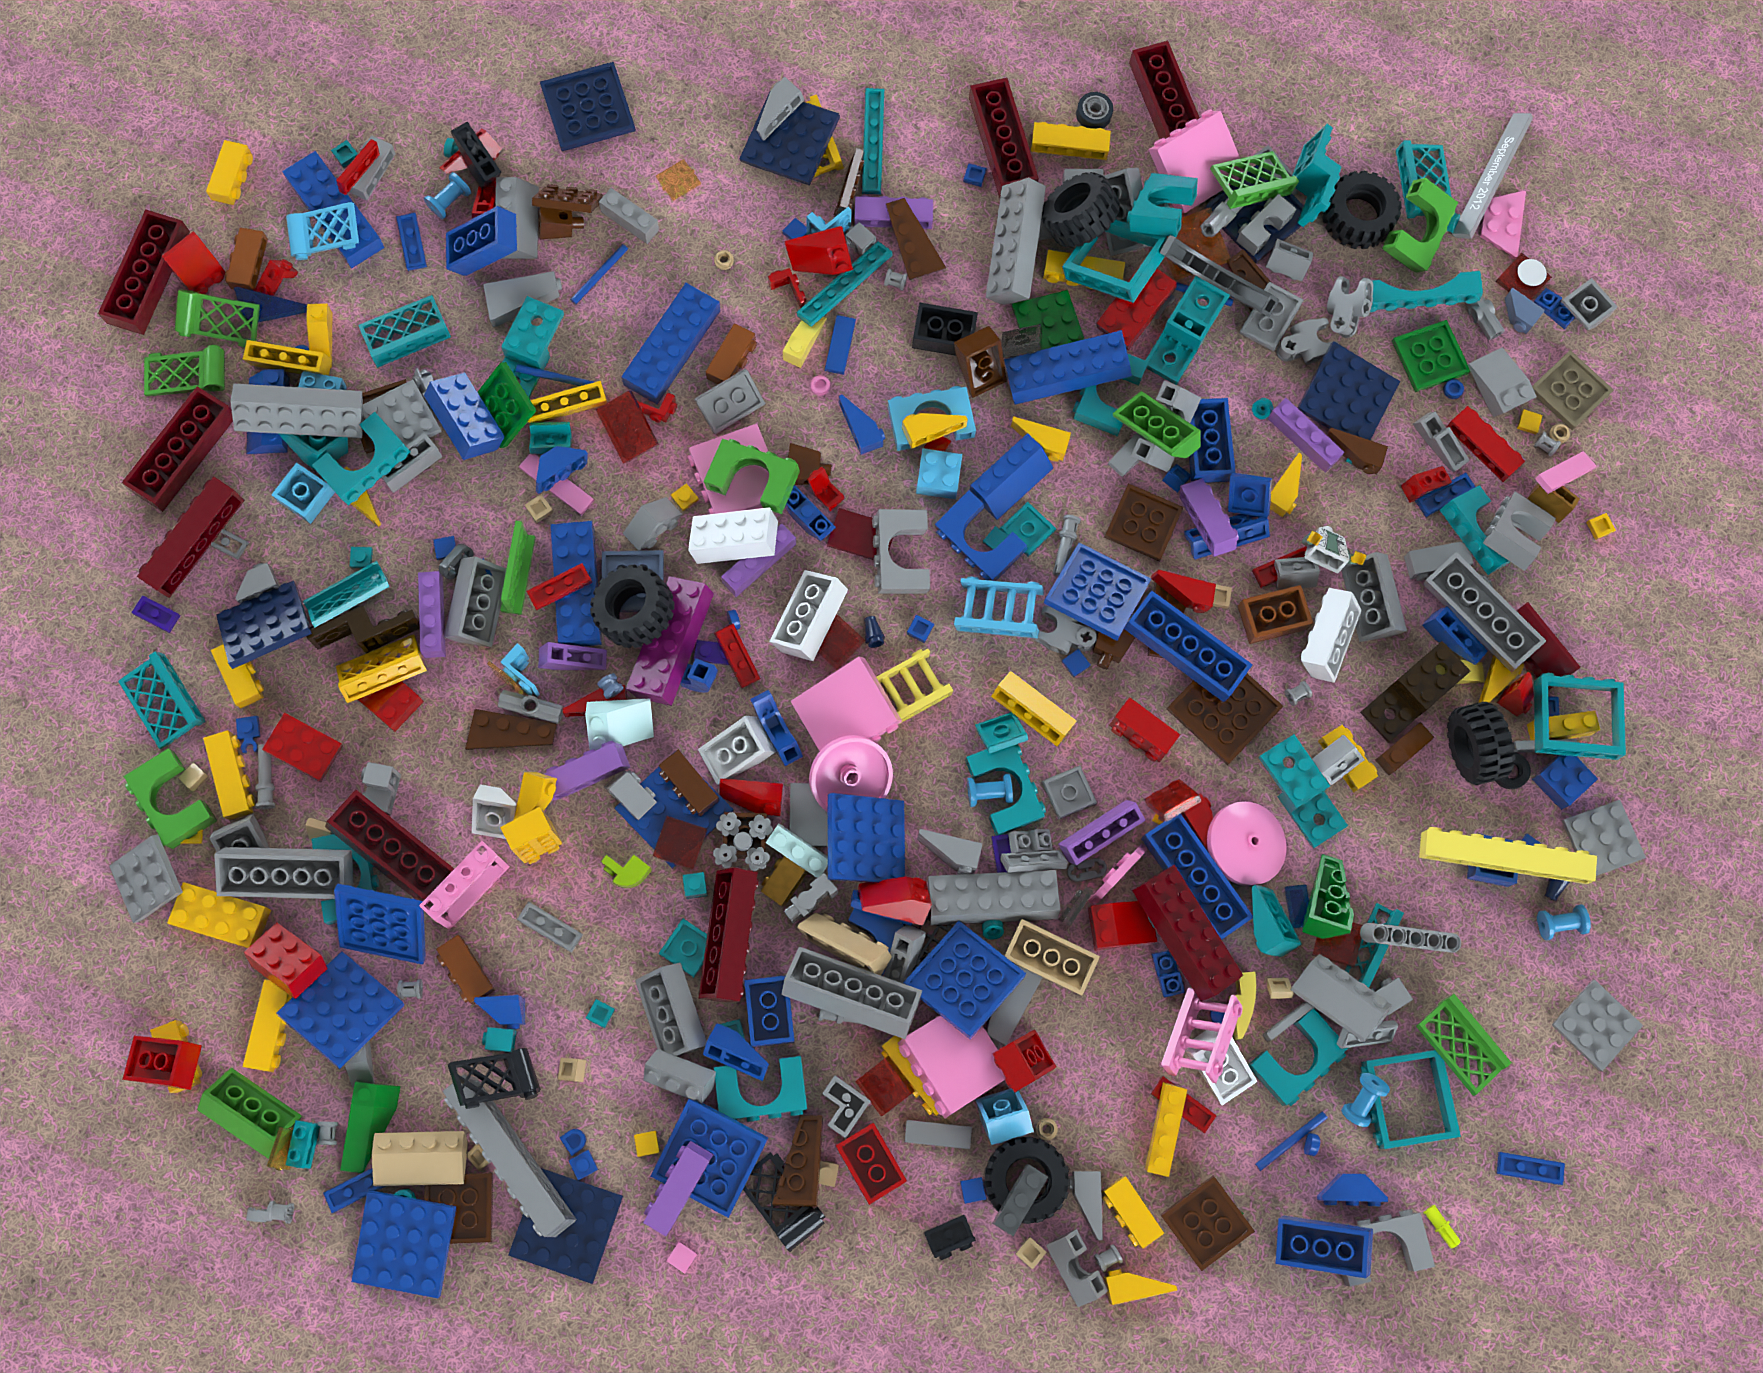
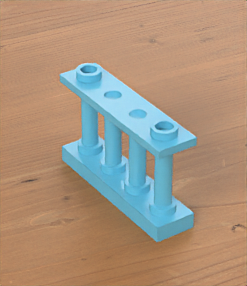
M972 576L967 577V579L961 578L962 587L967 588L964 615L961 618L955 617L954 626L957 631L1038 638L1039 629L1037 624H1034L1032 621L1036 595L1044 596L1042 585L1037 582L1024 584L979 580V578ZM975 590L987 591L984 617L981 619H973L972 617ZM996 591L1008 592L1005 615L1002 621H994L992 619ZM1016 593L1028 594L1025 619L1022 623H1016L1012 620Z

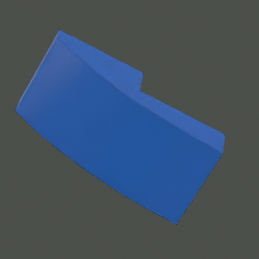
M1545 288L1534 300V303L1545 310L1544 313L1565 329L1575 316L1561 302V296Z
M1165 950L1151 954L1163 997L1166 998L1185 993L1181 974L1170 951Z

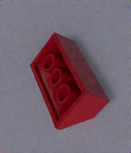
M1529 602L1516 610L1546 640L1539 649L1524 661V666L1528 671L1533 672L1537 678L1543 673H1553L1554 676L1562 677L1563 675H1571L1581 668Z

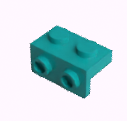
M570 422L530 423V454H544L556 446L571 448L572 432Z
M295 1120L286 1166L311 1169L320 1130L318 1123Z

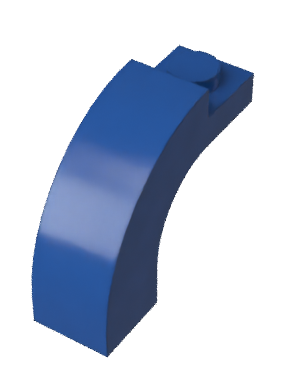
M695 659L693 665L687 664L680 685L692 691L707 693L718 674V669L713 664Z
M767 690L751 698L750 701L754 707L755 714L784 766L802 758L803 755L799 745L786 726L770 691Z

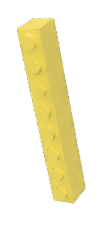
M1429 827V829L1421 833L1419 858L1582 884L1596 881L1597 856L1589 855L1588 851L1578 850L1575 853L1569 852L1568 848L1564 847L1550 849L1545 844H1534V846L1526 845L1525 841L1515 840L1512 843L1506 842L1505 838L1501 837L1486 839L1481 834L1467 836L1463 835V832L1456 830L1448 833L1442 832V829L1438 827Z

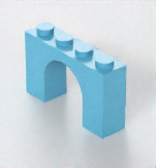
M954 386L949 390L941 391L937 389L927 394L914 393L909 397L896 396L888 400V412L897 451L911 449L902 430V420L908 415H916L922 409L929 407L941 409L947 415L967 417V426L954 432L955 441L975 437L976 428L967 387Z

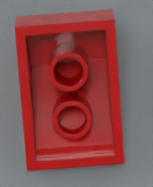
M842 226L784 241L793 271L836 275L853 270Z
M194 231L162 255V258L180 283L189 291L206 294L208 288L213 284L220 283L224 279L225 270Z
M402 681L357 699L394 732L424 702L419 695Z
M905 876L886 879L880 882L860 883L858 885L862 911L923 926L932 906L927 883L918 877L911 878Z
M1139 901L1099 904L1088 908L1095 951L1157 942L1156 930L1150 923Z
M1035 1029L992 1053L996 1066L1002 1070L1007 1085L1013 1089L1014 1093L1057 1067Z
M134 1035L122 1080L191 1090L202 1045L181 1040Z

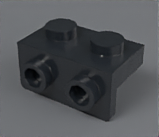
M965 1214L924 1231L933 1257H939L940 1260L952 1256L951 1251L958 1248L960 1251H964L973 1247L972 1242L976 1241Z

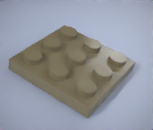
M1571 350L1532 386L1537 398L1571 430L1581 423L1614 391Z

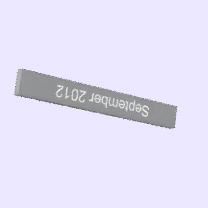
M1513 113L1452 233L1454 237L1472 239L1533 119L1531 113Z

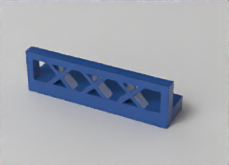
M1245 514L1229 517L1231 527L1237 530L1239 536L1236 547L1270 537L1269 520L1265 517ZM1197 528L1184 531L1185 538L1191 545V554L1194 559L1212 555L1202 536L1193 538L1195 535H1200Z

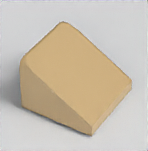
M193 762L178 778L194 792L209 776Z
M308 818L306 822L309 839L331 835L332 832L325 827L326 822L313 818Z
M561 1058L558 1080L583 1082L586 1060Z
M475 1144L467 1153V1158L480 1172L489 1162L483 1157L482 1151L484 1150L480 1144Z

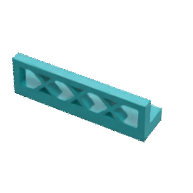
M1376 903L1367 923L1374 921V923L1378 924L1375 916L1378 910H1381L1389 915L1386 923L1383 924L1398 926L1404 912L1398 909L1392 911ZM1360 936L1345 967V971L1349 973L1352 967L1359 966L1361 971L1359 982L1369 988L1389 945L1366 942V945L1362 946L1364 940ZM1367 947L1370 957L1367 961L1361 962L1358 952L1360 949ZM1367 963L1363 970L1362 964Z

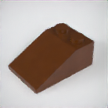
M990 326L954 342L956 357L972 398L1007 382L1001 340Z

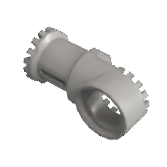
M270 1201L267 1209H264V1211L263 1209L256 1210V1208L248 1207L246 1220L254 1222L282 1220L286 1224H290L293 1219L291 1215L294 1214L291 1213L294 1212V1203L283 1205Z

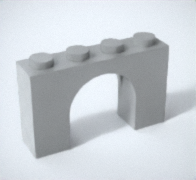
M1164 381L1156 400L1166 404L1169 410L1190 423L1201 397L1180 386ZM1138 438L1131 457L1166 472H1169L1175 458L1152 442L1142 438Z
M1515 491L1511 497L1506 496L1501 502L1495 517L1484 533L1486 538L1483 544L1525 571L1535 560L1541 547L1522 535L1515 527L1520 528L1540 541L1551 529L1556 518Z
M879 509L872 519V526L876 528V535L873 536V547L877 549V555H874V567H877L874 584L875 587H878V594H926L930 590L929 569H905L899 567L892 561L888 545L889 541L898 535H924L928 530L927 510Z
M1407 1209L1399 1211L1400 1216L1392 1217L1391 1214L1378 1216L1379 1221L1371 1222L1370 1219L1357 1221L1358 1227L1372 1228L1373 1235L1380 1231H1387L1393 1234L1402 1246L1408 1271L1415 1272L1435 1267L1421 1213ZM1342 1275L1345 1286L1351 1287L1371 1282L1370 1276L1360 1278Z

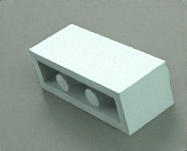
M779 823L766 841V844L817 878L822 875L828 866V856Z

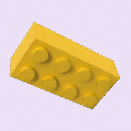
M541 807L500 827L511 850L524 863H535L541 859L540 855L546 852L548 854L554 853L560 849L559 845L563 844L552 821Z
M183 882L181 886L183 893L177 896L167 924L249 948L262 936L271 909L231 896H217V892Z

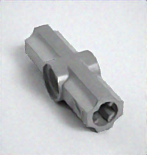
M1229 198L1225 202L1222 201L1200 226L1202 234L1212 238L1222 227L1225 228L1244 206L1230 209L1227 205Z
M1482 295L1480 301L1472 304L1465 302L1468 307V314H1471L1474 323L1479 324L1488 340L1503 334L1505 330L1495 316L1494 305L1489 299L1485 300Z
M503 690L498 702L499 708L520 713L529 718H538L556 724L560 723L563 716L564 706L543 701L531 695L525 696ZM535 703L536 707L532 711H527V705Z

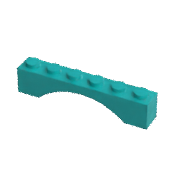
M1461 272L1446 284L1423 291L1398 289L1381 280H1372L1373 302L1370 313L1381 309L1392 311L1404 307L1406 309H1413L1417 306L1434 307L1437 304L1450 306L1460 302H1466L1467 304L1480 301L1483 294L1481 272Z

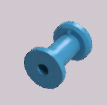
M454 172L449 174L450 183L434 198L432 196L423 198L428 208L442 220L446 217L445 209L461 194L463 196L471 194L468 185Z
M1005 774L1002 781L975 783L973 778H967L970 807H975L977 800L1004 798L1007 803L1013 802L1010 774Z
M1582 904L1576 905L1571 913L1552 916L1544 910L1539 911L1537 914L1540 935L1544 940H1551L1555 932L1576 929L1580 934H1588L1591 929L1589 913Z
M1363 1073L1360 1077L1362 1089L1355 1101L1344 1104L1341 1111L1352 1123L1361 1127H1368L1371 1123L1369 1111L1378 1096H1387L1390 1088L1381 1078L1370 1073Z

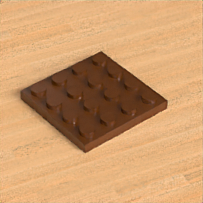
M1247 673L1231 696L1224 702L1193 680L1166 710L1228 766L1281 710L1283 705Z

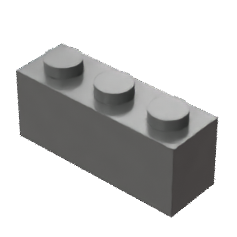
M1027 1164L992 1224L1014 1237L1048 1176Z

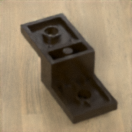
M355 606L349 609L347 613L337 615L326 623L315 628L311 626L312 634L306 637L319 650L353 634L365 653H369L419 630L420 624L419 618L413 610H403L392 619L381 620L376 626L372 615L364 606Z
M1441 641L1360 713L1389 743L1471 671ZM1436 665H1442L1445 668L1444 675L1437 673ZM1386 709L1394 711V719L1385 717L1384 712Z

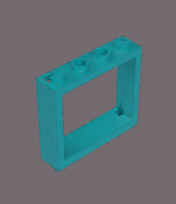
M1115 220L1114 223L1110 224V228L1104 232L1153 247L1130 282L1080 266L1099 237L1094 238L1090 243H1084L1083 246H1076L1062 267L1067 280L1134 303L1165 257L1160 254V251L1167 240V236L1130 232L1129 223Z
M1543 673L1535 679V753L1618 760L1625 756L1624 682H1616L1615 679L1595 680L1594 677H1583L1581 679L1575 678L1574 675L1559 677L1554 676L1553 673ZM1548 686L1611 692L1612 746L1549 740Z
M1436 1050L1361 1062L1360 1077L1363 1073H1370L1376 1076L1374 1066L1429 1058L1445 1129L1443 1133L1389 1141L1381 1098L1378 1096L1369 1111L1371 1123H1374L1375 1127L1373 1139H1375L1376 1146L1378 1145L1379 1149L1461 1137L1445 1061Z

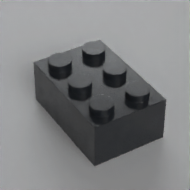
M919 302L912 348L956 356L954 342L975 333L978 312Z

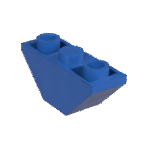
M556 446L541 455L536 478V492L540 494L543 491H548L558 481H563L574 471L583 469L587 464V451Z
M794 485L785 508L807 534L822 541L836 527Z
M1337 1174L1317 1195V1200H1324V1205H1337V1201H1346L1347 1206H1359V1201H1367V1206H1381V1202H1388V1197L1366 1174Z

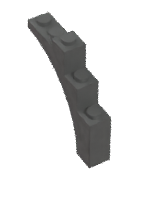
M1171 235L1164 242L1160 254L1172 261L1173 264L1228 293L1234 300L1270 317L1279 302V299L1274 295L1221 267Z

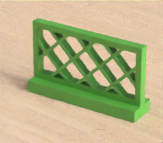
M1273 151L1214 164L1210 168L1229 198L1227 205L1230 209L1266 201L1270 198L1274 199L1278 194L1282 197L1291 195L1299 183L1296 176H1289ZM1270 159L1273 165L1264 162V160ZM1249 163H1254L1258 165L1259 168H1254L1250 166ZM1237 166L1244 169L1243 173L1234 169V167ZM1262 167L1271 171V175L1261 171ZM1219 170L1228 172V176L1221 174ZM1247 171L1255 174L1256 178L1247 175ZM1274 173L1280 175L1283 179L1274 177ZM1231 175L1241 178V181L1232 179ZM1259 176L1269 180V182L1260 181ZM1244 180H1245V181H1248V182H1250V183H1252V184H1254V185H1253V186H1248V185L1244 184ZM1229 184L1238 187V189L1232 191Z
M515 521L500 610L503 613L522 615L536 540L534 535L527 534L522 521Z
M1455 994L1443 999L1432 1012L1416 1025L1418 1030L1473 1096L1477 1095L1502 1069L1507 1068L1512 1063ZM1441 1010L1448 1016V1021L1440 1020ZM1428 1022L1435 1024V1034L1430 1033L1425 1027ZM1441 1025L1449 1027V1036L1441 1035ZM1454 1027L1458 1028L1462 1033V1039L1455 1038ZM1441 1039L1449 1041L1450 1051L1444 1050L1441 1046ZM1455 1042L1463 1043V1054L1455 1052ZM1469 1045H1472L1477 1051V1056L1469 1055ZM1456 1057L1464 1058V1069L1458 1067ZM1469 1059L1477 1061L1478 1071L1470 1070ZM1483 1062H1486L1493 1070L1491 1073L1483 1072ZM1470 1074L1478 1076L1477 1087L1470 1081Z

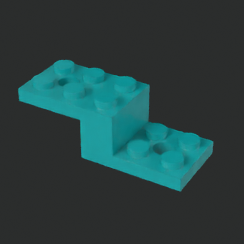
M1326 124L1304 144L1292 176H1296L1299 180L1295 188L1307 196L1297 222L1302 227L1309 222L1312 223L1321 211L1325 212L1331 203L1329 202L1330 197L1335 192L1334 186L1340 179L1339 173L1342 166L1325 155L1327 151L1325 149L1326 145L1332 138L1330 135L1333 127L1329 124Z
M1195 276L1168 319L1161 336L1145 360L1148 361L1146 369L1177 385L1230 295ZM1205 299L1208 305L1201 306L1197 300ZM1166 355H1171L1174 357L1175 361L1169 363L1165 360L1164 357Z
M527 296L501 348L505 356L503 362H507L515 377L520 379V385L530 399L540 377L516 372L517 364L542 370L545 369L550 359L548 346L564 316V311ZM536 318L543 320L538 326L532 324V321Z
M1295 734L1258 757L1282 791L1277 796L1313 849L1348 826L1325 793L1330 784ZM1284 758H1290L1293 761L1292 768L1284 766ZM1319 814L1323 816V825H1316L1314 823V815Z

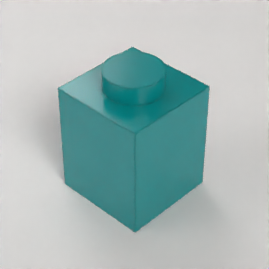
M704 872L682 875L686 899L708 896Z
M487 1027V1032L483 1033L482 1045H485V1050L512 1052L515 1048L517 1031L514 1029Z

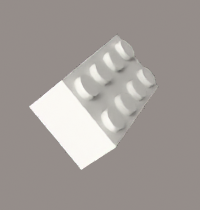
M771 508L693 516L688 551L697 564L774 556L778 520Z
M804 570L769 642L782 653L814 661L848 589L838 578Z
M1329 588L1327 594L1322 598L1320 613L1316 614L1314 629L1310 631L1307 647L1301 654V661L1313 678L1335 683L1362 611L1352 592Z

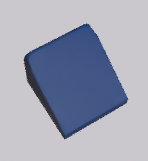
M1176 464L1162 481L1178 493L1180 486L1186 484L1191 475Z

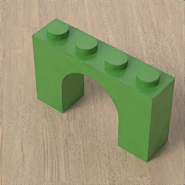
M1422 178L1413 180L1405 198L1419 207L1426 217L1427 227L1424 237L1421 241H1417L1404 230L1391 231L1382 247L1385 252L1414 272L1427 271L1431 266L1432 259L1440 246L1441 239L1447 231V226L1451 217L1455 214L1458 204L1455 199L1430 180Z
M722 439L703 481L707 490L726 496L734 475L745 466L757 465L769 472V480L760 499L762 507L771 508L773 512L782 514L800 473L796 461L791 458H780L775 453L769 451L766 453L759 451V449L751 445L747 447L740 445L738 441L729 439V441Z
M168 748L123 777L127 781L125 787L130 794L136 796L137 801L135 803L142 812L145 811L148 816L146 821L152 829H156L163 847L167 846L174 849L185 839H190L198 831L204 830L217 822V819L209 806L202 800H198L177 814L164 815L159 811L156 797L160 787L171 778L186 770L176 753Z

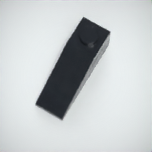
M465 122L451 130L460 153L480 188L483 189L495 182L496 177H499L502 172L470 124Z

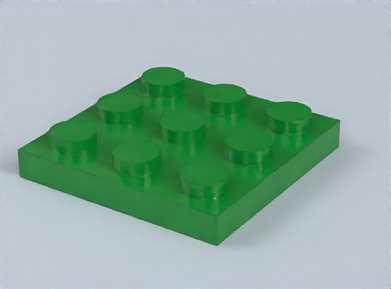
M1068 290L1013 303L1011 306L1027 354L1084 340Z
M1447 320L1392 339V344L1415 392L1468 375L1471 372Z
M501 362L477 392L505 436L499 446L500 448L507 447L537 411L507 362Z

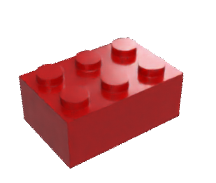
M1130 697L1109 725L1112 727L1111 730L1119 737L1122 735L1129 740L1128 743L1133 748L1142 749L1146 752L1145 756L1153 762L1156 760L1160 762L1181 735Z
M284 712L262 750L311 778L322 782L343 745Z
M277 922L244 951L251 967L294 999L328 969L321 954Z
M874 1122L836 1145L838 1152L869 1205L907 1182Z

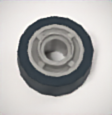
M1089 92L1083 95L1079 100L1076 110L1078 122L1086 128H1105L1112 118L1114 111L1113 103L1108 96L1100 92Z

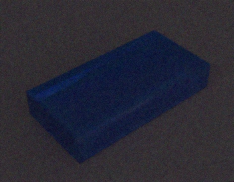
M1307 885L1286 886L1284 889L1290 923L1294 929L1303 928L1309 903Z

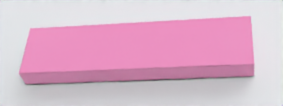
M1583 451L1539 474L1535 479L1549 494L1592 471L1596 465Z
M529 454L519 465V469L536 481L540 458L536 454ZM568 479L558 481L548 490L581 516L594 502L591 496Z

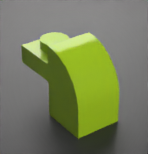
M607 855L601 861L605 866L603 868L605 872L612 877L615 874L617 875L612 882L621 888L638 886L652 871L650 866L635 855L630 858L624 867H621Z

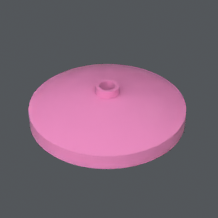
M857 735L840 737L822 748L812 763L809 775L812 795L826 812H828V794L830 793L885 799L892 784V764L887 753L875 741Z
M1236 802L1221 809L1210 823L1207 834L1208 851L1229 881L1242 886L1259 885L1274 878L1281 870L1286 857L1285 834L1279 821L1265 807L1253 802Z

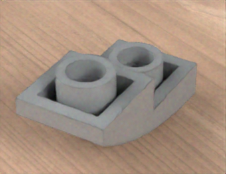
M1034 829L1031 831H1013L1008 833L1011 853L1053 850L1050 829Z

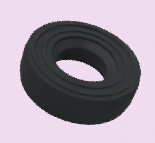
M1514 752L1515 760L1513 761L1514 765L1518 768V776L1516 778L1506 777L1496 781L1498 785L1505 789H1518L1525 785L1530 778V764L1519 753Z

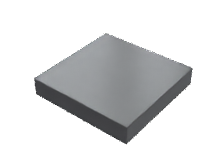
M1080 765L1042 781L1058 820L1097 804Z

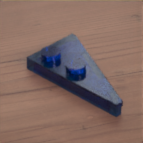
M234 287L238 301L260 305L258 323L307 313V304L242 287ZM245 307L241 310L247 320L253 317L254 308Z

